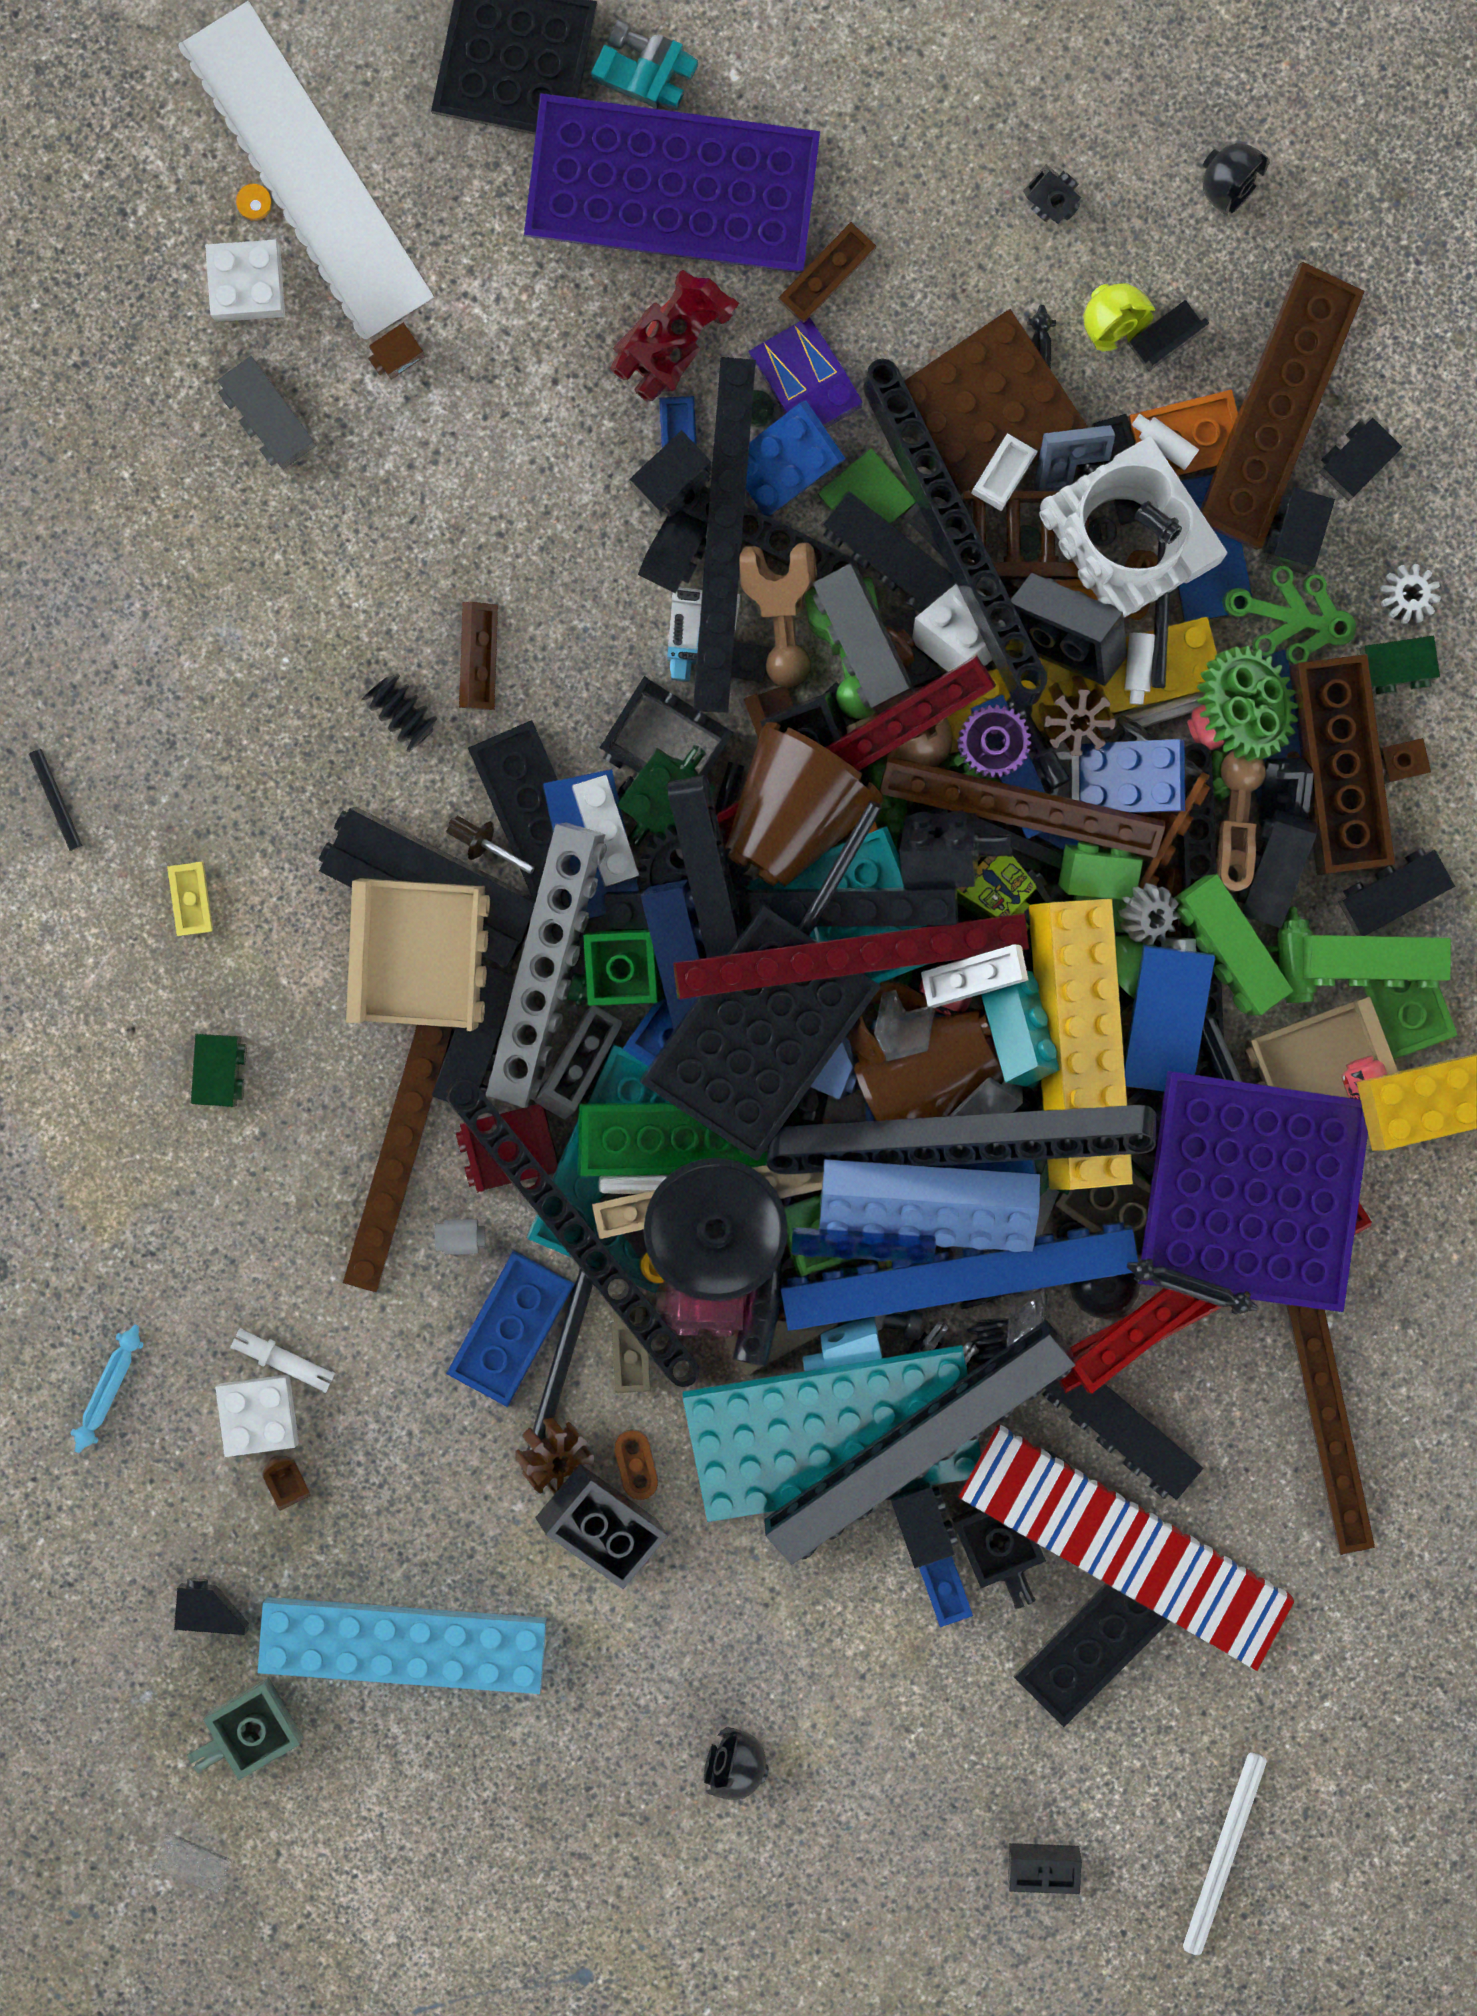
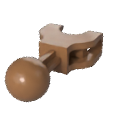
M799 543L792 549L789 572L786 575L774 574L767 567L764 553L759 547H744L740 554L741 586L745 593L759 604L762 617H773L776 647L771 650L767 657V674L775 684L781 687H796L807 679L811 670V661L808 653L804 648L797 645L794 615H797L804 609L803 598L805 593L812 588L813 583L817 579L813 546L809 543Z
M1234 750L1224 758L1221 764V778L1231 791L1228 820L1219 823L1216 840L1217 874L1229 893L1247 888L1253 879L1256 857V824L1248 823L1251 793L1263 783L1266 774L1263 759L1258 760L1256 758L1247 761L1245 755L1235 758ZM1229 867H1233L1237 871L1235 882L1228 876Z

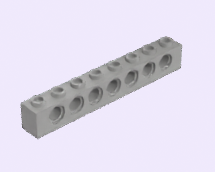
M567 822L555 824L486 1096L523 1108L536 1104L534 1101L545 1081H542L545 1067L547 1068L550 1065L554 1054V1048L551 1047L553 1035L558 1033L562 1024L563 1016L559 1012L562 1001L567 999L571 986V980L568 979L571 966H575L579 958L580 946H577L580 932H584L588 923L589 913L586 912L589 898L591 899L597 889L598 879L595 878L598 864L603 862L607 846L604 844L606 834ZM573 855L578 857L581 862V868L577 874L571 870L569 865ZM564 889L569 891L572 896V903L569 907L564 906L561 901V893ZM555 923L560 925L563 930L561 941H557L552 935V927ZM546 957L550 958L554 963L552 975L547 974L544 970L543 962ZM537 991L541 992L545 997L546 1003L543 1009L539 1008L535 1003L534 998ZM528 1025L533 1026L536 1030L537 1038L535 1042H531L526 1036ZM519 1059H523L528 1065L526 1076L518 1071L517 1063Z

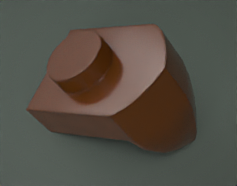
M274 1456L264 1466L262 1476L279 1511L311 1496L294 1459L287 1456Z

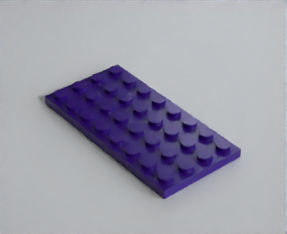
M540 93L523 237L802 273L804 271L820 131Z

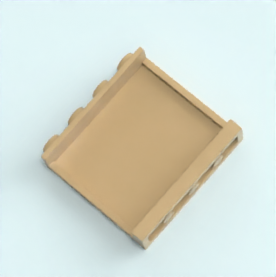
M362 878L352 881L346 1023L372 1021L467 1028V1031H473L478 1028V1022H483L485 1014V1003L480 1001V987H485L487 975L486 966H481L482 952H486L488 947V931H483V917H488L490 909V897L485 895V886Z
M1370 996L1362 997L1247 1040L1249 1048L1245 1049V1055L1251 1069L1257 1068L1262 1081L1257 1084L1348 1098L1341 1076L1347 1070L1346 1064L1372 1055L1374 1060H1379L1384 1064L1387 1074L1398 1072ZM1369 1135L1367 1139V1146L1371 1145Z

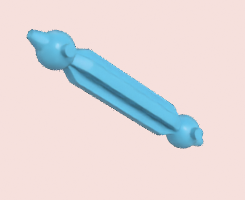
M136 1324L129 1331L116 1335V1340L119 1341L120 1347L112 1353L83 1414V1426L71 1430V1435L74 1436L76 1442L75 1452L80 1453L92 1443L97 1444L98 1437H95L94 1430L102 1425L131 1364V1351L143 1347V1342H140L139 1326Z

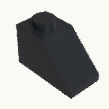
M188 1578L187 1583H181L177 1587L174 1630L245 1635L249 1630L248 1621L217 1586L208 1585L207 1579Z

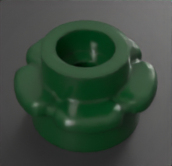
M573 972L567 1000L577 1002L576 1006L580 1005L581 1000L588 1001L586 973L582 975Z

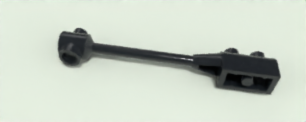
M810 1087L788 1118L795 1126L822 1124L828 1094ZM795 1196L781 1198L783 1206L793 1204ZM780 1260L770 1278L758 1289L746 1296L733 1360L763 1367L768 1366L783 1300L781 1297L782 1260Z

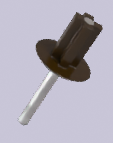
M458 815L455 819L452 818L450 820V826L446 833L469 846V860L480 857L488 849L527 873H533V866L491 843L494 835L493 822L489 821L479 828Z

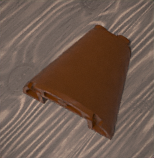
M766 722L759 736L725 849L729 851L727 857L736 864L745 867L747 863H750L760 870L757 876L769 885L775 887L779 883L786 887L855 828L870 800L880 805L885 800L881 792L872 783L869 782L867 787L861 783L862 774L827 748L791 728L782 733L778 731L781 727L778 723Z
M982 1010L868 1030L884 1047L887 1053L886 1060L881 1064H876L866 1059L851 1047L852 1054L858 1053L859 1062L853 1065L857 1080L867 1104L877 1121L948 1117L987 1078H992L999 1084L1005 1081L987 1015H984Z

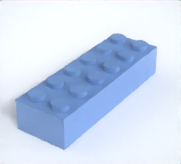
M825 1160L820 1203L819 1237L835 1240L856 1239L869 1242H899L907 1245L928 1244L940 1247H971L979 1250L1000 1249L1012 1252H1033L1040 1209V1174Z

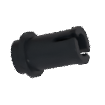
M1150 501L1145 502L1135 514V520L1141 522L1158 536L1157 540L1161 543L1171 544L1182 530V527L1178 524V519L1175 517L1169 518L1152 505Z

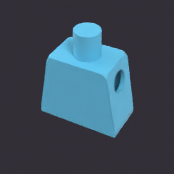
M875 1317L863 1318L823 1332L820 1335L823 1353L803 1356L805 1371L882 1359Z

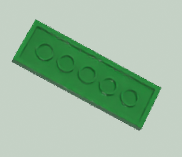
M671 1103L579 1104L578 1175L580 1176L670 1175L683 1165L707 1158L730 1159L751 1168L767 1165L768 1152L763 1153L759 1160L756 1161Z

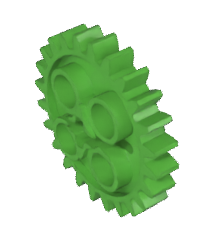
M1236 646L1215 655V659L1206 664L1208 670L1200 674L1206 682L1197 686L1201 692L1205 693L1204 697L1197 699V702L1206 707V710L1200 713V717L1209 718L1210 723L1205 728L1206 731L1214 729L1216 734L1213 741H1225L1223 751L1227 752L1234 749L1235 758L1245 755L1247 761L1256 758L1262 760L1279 753L1281 747L1289 744L1287 737L1295 734L1290 724L1298 722V718L1291 714V710L1298 708V704L1290 702L1289 698L1295 694V690L1287 689L1285 686L1290 678L1280 677L1279 674L1282 666L1278 665L1273 668L1271 666V655L1262 658L1261 649L1251 652L1249 646L1241 649Z

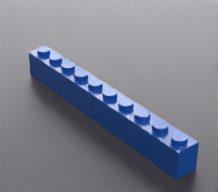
M1113 1222L1102 1225L1103 1231L1089 1233L1087 1227L1067 1231L1068 1237L1054 1239L1053 1233L1037 1235L1034 1240L1033 1252H1012L1000 1249L984 1251V1249L979 1250L967 1247L962 1249V1255L949 1257L948 1251L928 1254L927 1261L914 1263L913 1257L893 1260L892 1267L879 1269L878 1263L858 1266V1272L845 1275L843 1269L823 1272V1278L809 1280L808 1275L787 1278L788 1284L781 1285L788 1331L1133 1273L1126 1267L1128 1262H1138L1133 1229L1131 1226L1124 1227V1222Z

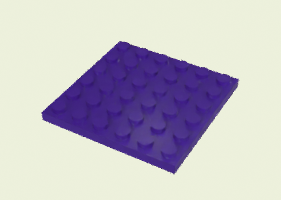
M1167 1071L1141 1260L1151 1259L1154 1267H1166L1230 1289L1234 1294L1247 1291L1251 1295V1300L1344 1312L1368 1139V1130L1361 1100ZM1151 1279L1138 1282V1284L1158 1286Z

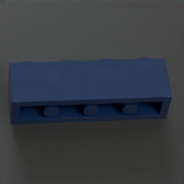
M688 880L651 886L641 895L674 1030L697 997L677 998L673 962L707 958Z

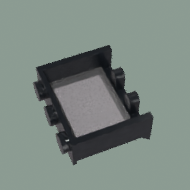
M644 676L599 748L606 752L603 759L617 768L621 769L623 764H626L634 769L635 773L632 777L635 778L656 748H659L673 758L683 761L693 745L699 746L698 752L702 748L706 755L695 769L700 776L705 775L707 777L735 733L701 711H693V706Z

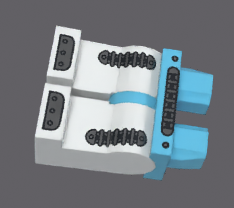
M679 587L676 594H672L667 661H670L671 680L690 682L691 665L697 664L702 590ZM741 594L737 595L735 631L737 625Z

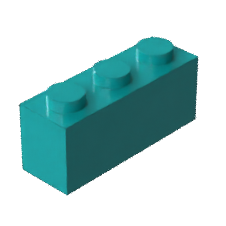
M1027 971L1028 981L981 994L1005 1083L1029 1086L1060 1070L1056 1058L1057 1050L1051 1040L1047 1026L1048 1018L1042 1008L1038 993L1039 985L1031 971Z

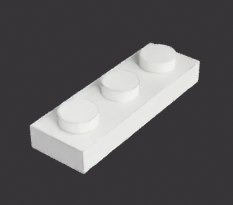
M604 775L573 785L572 789L585 828L606 834L604 844L607 846L603 862L598 864L604 887L638 877L639 873L607 776Z
M1017 944L921 972L927 1006L932 1008L1028 981L1022 946Z

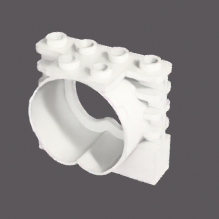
M1151 435L1116 455L1110 463L1101 465L1091 474L1084 475L1072 485L1063 487L1055 495L1046 497L1040 505L1041 511L1039 515L1043 524L1048 530L1053 529L1060 540L1058 543L1063 555L1069 560L1072 558L1079 569L1078 576L1082 584L1087 589L1091 588L1098 598L1097 601L1103 604H1111L1122 611L1123 617L1139 611L1141 607L1156 601L1163 594L1173 591L1184 582L1187 584L1221 564L1228 553ZM1115 499L1134 500L1141 505L1150 501L1152 505L1169 518L1175 517L1178 519V524L1182 527V530L1171 544L1165 542V552L1157 566L1141 569L1129 568L1110 561L1094 547L1085 529V522L1091 512L1101 504Z

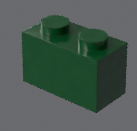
M1434 635L1365 645L1359 648L1360 655L1367 654L1371 686L1372 689H1375L1376 695L1397 692V685L1410 684L1411 690L1432 687L1431 680L1440 678Z
M195 1034L191 1104L236 1107L237 1100H243L244 1079H239V1067L246 1063L247 1045L241 1044L242 1036Z

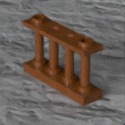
M975 485L968 486V491H964L959 495L963 503H971L972 521L986 548V502L971 494ZM1014 491L1006 503L1007 556L1003 557V562H993L1001 580H1026L1031 573L1052 580L1080 579L1078 576L1079 569L1073 560L1072 562H1059V556L1055 555V532L1053 529L1048 530L1042 520L1041 556L1038 557V562H1025V557L1021 556L1020 503H1042L1043 499L1053 496L1060 491ZM1088 516L1085 522V529L1090 539V524ZM970 558L969 562H965V564L970 566L976 565L974 560Z

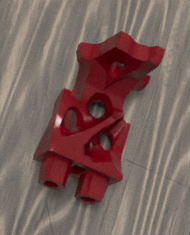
M681 270L676 276L675 291L666 304L661 307L657 302L653 303L645 310L633 328L614 346L613 350L618 355L615 357L610 370L622 380H628L637 370L643 378L634 391L644 401H653L662 392H670L676 389L681 376L701 350L696 342L703 327L713 320L718 324H724L729 321L733 316L731 313L740 304L734 298L721 291L710 278H697ZM678 319L683 320L687 326L681 334H675L671 330L672 323ZM677 348L681 354L680 359L674 363L671 361L670 355Z

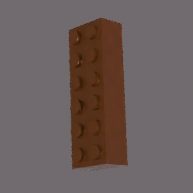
M1367 654L1300 662L1290 666L1292 690H1295L1293 700L1294 703L1298 704V708L1295 709V715L1298 718L1296 723L1301 758H1304L1314 773L1309 820L1316 822L1317 834L1313 842L1317 875L1395 865Z

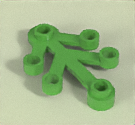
M1287 566L1273 568L1270 573V581L1280 589L1290 608L1253 599L1251 594L1242 588L1230 589L1222 599L1225 612L1231 616H1244L1249 612L1286 622L1267 635L1255 637L1252 643L1254 651L1259 649L1260 640L1265 638L1269 641L1268 650L1265 652L1261 651L1262 656L1272 654L1276 645L1306 627L1319 630V632L1303 643H1293L1288 646L1286 658L1292 664L1306 662L1309 654L1327 643L1337 646L1345 645L1353 639L1356 633L1354 618L1348 612L1336 610L1326 592L1327 583L1323 576L1309 575L1303 582L1304 591L1314 597L1323 615L1319 616L1309 612L1292 582L1293 572ZM1279 570H1283L1287 574V579L1284 583H1279L1276 579V574ZM1314 578L1320 582V588L1316 592L1310 589V582ZM1239 595L1245 600V604L1241 609H1237L1234 605V599ZM1338 621H1341L1345 627L1344 632L1340 635L1334 631V626ZM1296 647L1301 648L1303 652L1299 660H1295L1292 657V651Z

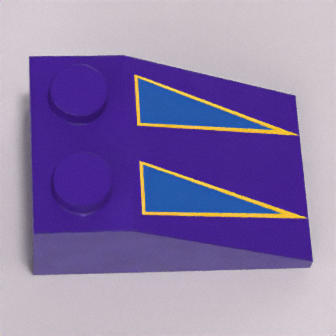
M811 318L804 324L799 321L748 351L752 359L756 360L757 368L784 415L796 405L806 400L826 429L862 408L863 401Z

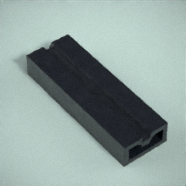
M358 807L349 808L348 812L344 810L341 812L334 826V829L338 831L337 838L334 844L327 842L319 856V861L323 862L319 872L352 888V881L359 878L485 886V895L490 897V909L488 917H483V931H488V947L486 952H482V956L504 967L513 964L528 933L536 898Z

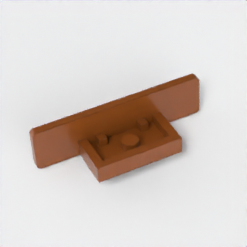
M1203 772L1199 776L1185 801V811L1139 813L1142 816L1165 821V829L1156 858L1136 854L1139 858L1150 864L1138 885L1139 888L1144 889L1146 883L1157 885L1160 878L1155 876V873L1160 864L1167 866L1177 848L1171 844L1177 834L1184 836L1189 828L1193 817L1188 814L1194 803L1200 806L1211 787L1207 786L1206 782L1210 775Z

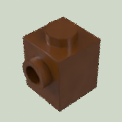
M1423 738L1380 748L1385 784L1431 773Z

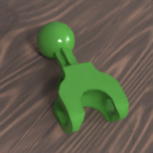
M869 576L863 577L862 579L878 610L872 578ZM813 586L805 593L810 630L818 638L825 640L830 645L832 656L840 654L845 679L837 689V704L840 710L850 718L864 719L870 717L876 711L871 706L866 708L857 693V689L861 685L856 675L850 676L843 663L842 658L847 655L841 644L837 646L828 631V626L832 625L827 613L822 615L813 599V596L818 593Z

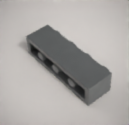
M848 564L814 582L813 585L818 594L814 595L813 599L821 614L827 613L832 625L828 626V631L837 646L841 644L847 655L842 660L850 676L856 675L861 685L857 689V693L866 708L871 706L873 710L880 714L915 693L912 682L859 570L852 564Z

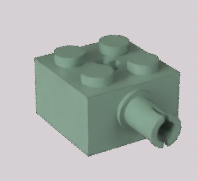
M268 1677L208 1712L203 1721L214 1740L188 1753L187 1756L191 1764L205 1757L193 1766L198 1774L225 1758L237 1779L241 1780L299 1746L304 1737ZM250 1722L253 1725H260L259 1735L255 1731L250 1733L247 1731Z

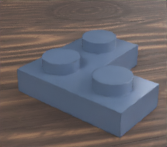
M1111 425L1044 433L1034 481L1036 491H1060L1063 487L1072 485L1076 465L1110 461L1115 433Z

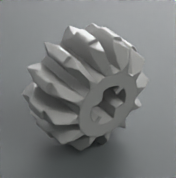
M1146 883L1144 889L1133 887L1132 898L1122 897L1127 906L1118 911L1120 916L1125 918L1120 926L1124 931L1128 932L1129 938L1136 942L1142 941L1146 945H1153L1155 939L1160 942H1166L1165 932L1167 930L1170 932L1176 931L1172 921L1181 918L1178 912L1174 911L1179 903L1170 896L1169 890L1163 887L1157 888L1153 884Z

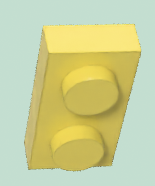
M204 862L167 866L177 936L213 932Z

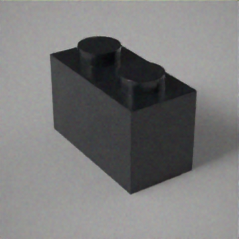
M1371 418L1366 424L1359 420L1346 434L1350 441L1341 450L1335 445L1321 459L1325 466L1319 473L1348 502L1402 448L1374 418Z
M678 510L671 517L667 515L644 557L638 575L676 594L682 581L689 584L697 568V564L693 563L695 557L702 560L705 554L707 523L681 510Z

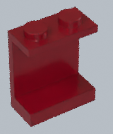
M536 1104L501 1113L500 1115L548 1175L555 1173L559 1162L545 1108ZM493 1116L477 1119L476 1127L481 1132H487L494 1124ZM465 1123L460 1124L461 1131L456 1132V1138L460 1152H467L470 1165L464 1168L469 1187L476 1186L478 1193L511 1184L512 1182ZM512 1141L503 1142L498 1149V1155L501 1159H510L516 1152V1146ZM535 1169L525 1170L521 1174L520 1181L538 1177L537 1171Z

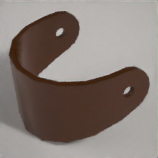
M896 982L878 983L881 987L868 1004V1006L876 1004L895 1006L924 1020L932 1015V1008L927 1006L926 999L920 993L907 985ZM861 1015L846 1035V1038L851 1047L863 1057L876 1064H881L886 1060L887 1053L884 1047L867 1030Z

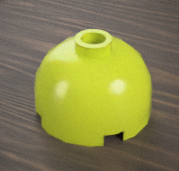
M1117 283L1110 286L1109 284H1103L1092 292V298L1088 302L1083 314L1084 326L1089 339L1097 350L1105 352L1117 349L1118 347L1114 342L1127 335L1129 342L1143 332L1153 321L1154 315L1151 310L1155 311V307L1140 289L1128 283Z

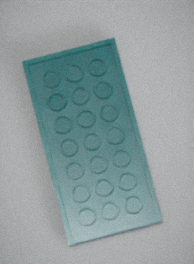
M963 1345L683 1391V1403L707 1522L773 1512L781 1508L966 1377L967 1369ZM979 1439L967 1441L957 1449L951 1458L944 1461L940 1460L929 1468L925 1476L919 1480L910 1481L901 1490L911 1489L926 1483L937 1485L967 1480L981 1456Z

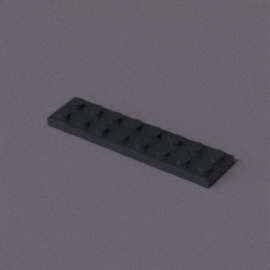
M533 720L470 746L468 750L514 856L534 867L532 874L522 869L520 871L531 896L537 898L553 836L543 783L557 781L558 778ZM564 889L561 893V901L564 906L569 907L566 889ZM606 915L588 919L584 932H580L577 946H580V954L575 966H571L569 980L572 979L573 972L582 975L586 973L583 935L593 931L623 930L607 929ZM555 923L552 927V935L557 941H561L563 930L560 925ZM581 1000L579 1006L588 1003V1001Z

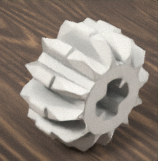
M1418 564L1412 565L1410 573H1408L1404 565L1397 568L1398 576L1393 573L1386 575L1387 581L1392 586L1383 585L1380 587L1381 593L1390 595V598L1381 601L1382 607L1390 604L1394 606L1388 614L1390 618H1394L1399 612H1402V624L1409 622L1411 614L1416 623L1422 622V612L1429 616L1435 612L1428 602L1438 603L1441 599L1440 596L1431 594L1432 590L1440 586L1439 582L1428 584L1426 580L1431 577L1432 572L1427 570L1420 577ZM1413 587L1417 591L1414 596L1418 598L1408 602L1403 597L1406 592H1403V588L1407 590Z

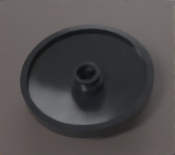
M700 1159L676 1169L655 1190L645 1215V1247L656 1272L676 1291L700 1301H731L746 1296L758 1289L776 1270L787 1241L786 1213L774 1187L755 1169L730 1159Z

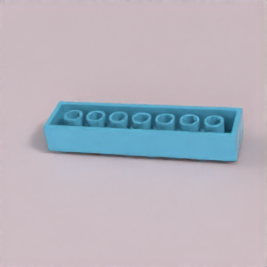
M267 1597L262 1606L258 1673L540 1694L547 1618Z

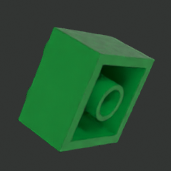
M649 929L593 931L583 935L588 1006L658 1003L666 999Z

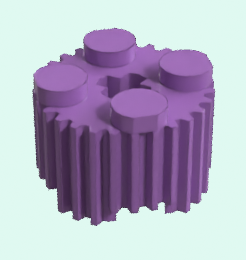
M989 705L986 709L982 707L978 711H974L971 714L972 716L966 719L967 722L962 724L961 727L963 729L959 731L960 737L957 739L958 750L961 753L960 757L965 758L963 763L969 764V770L974 768L976 775L981 772L982 777L1000 778L1003 774L1004 776L1009 775L1010 771L1013 773L1017 770V767L1019 768L1023 764L1022 761L1027 759L1026 754L1030 751L1027 747L1031 745V742L1027 739L1031 734L1026 733L1029 729L1028 726H1024L1026 720H1020L1021 714L1015 715L1014 709L1008 711L1006 706L1000 709L999 705H996L994 708ZM998 733L1003 738L999 742L1003 747L1001 750L997 748L990 750L986 746L988 741L985 737L987 734L993 737Z

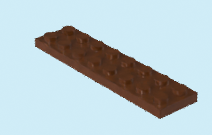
M1305 262L1298 264L1200 507L1201 513L1214 531L1255 550H1259L1263 546L1281 497L1284 494L1365 292Z

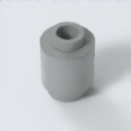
M478 1219L444 1220V1223H435L436 1252L444 1251L445 1255L479 1254V1247H485L486 1245L485 1226H478Z

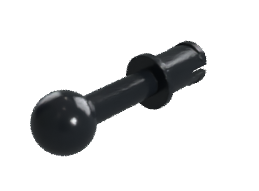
M1010 696L1006 701L1009 711L1014 709L1015 715L1020 713V720L1025 719L1024 726L1029 727L1026 733L1031 734L1028 740L1031 742V746L1036 753V756L1032 759L1033 764H1038L1051 789L1054 790L1070 781V778L1056 754L1058 749L1048 747L1031 717L1033 705L1021 706L1014 702Z

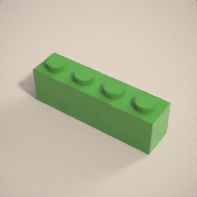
M1218 874L1203 876L1174 897L1179 903L1177 909H1175L1181 917L1179 920L1193 931L1196 936V946L1202 953L1215 956L1214 973L1223 984L1228 985L1234 994L1233 1002L1242 1013L1247 1014V1016L1262 1015L1293 992V989Z
M1310 935L1303 937V979H1314V986H1335V980H1348V987H1370V980L1383 981V987L1403 988L1405 981H1418V988H1439V982L1450 981L1451 938Z

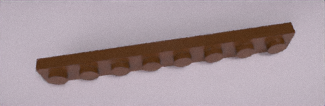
M889 756L879 790L881 794L952 811L977 813V817L1153 858L1157 856L1165 829L1164 820Z
M416 1026L343 1280L344 1284L378 1292L433 1101L432 1093L439 1077L454 1027Z
M1286 1304L1338 1552L1340 1555L1375 1548L1325 1310Z

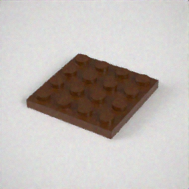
M1008 309L904 380L951 478L961 493L968 491V486L976 485L1007 433L1038 451L1030 464L1031 466L1039 461L1044 433L1088 428V425L1011 309Z

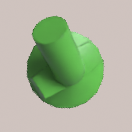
M1213 750L1214 797L1216 796L1220 802L1228 797L1231 791L1223 782L1220 772L1221 764L1227 753Z

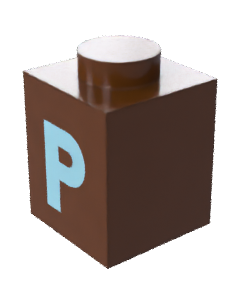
M404 322L369 345L373 353L368 358L379 376L386 372L390 380L426 357Z

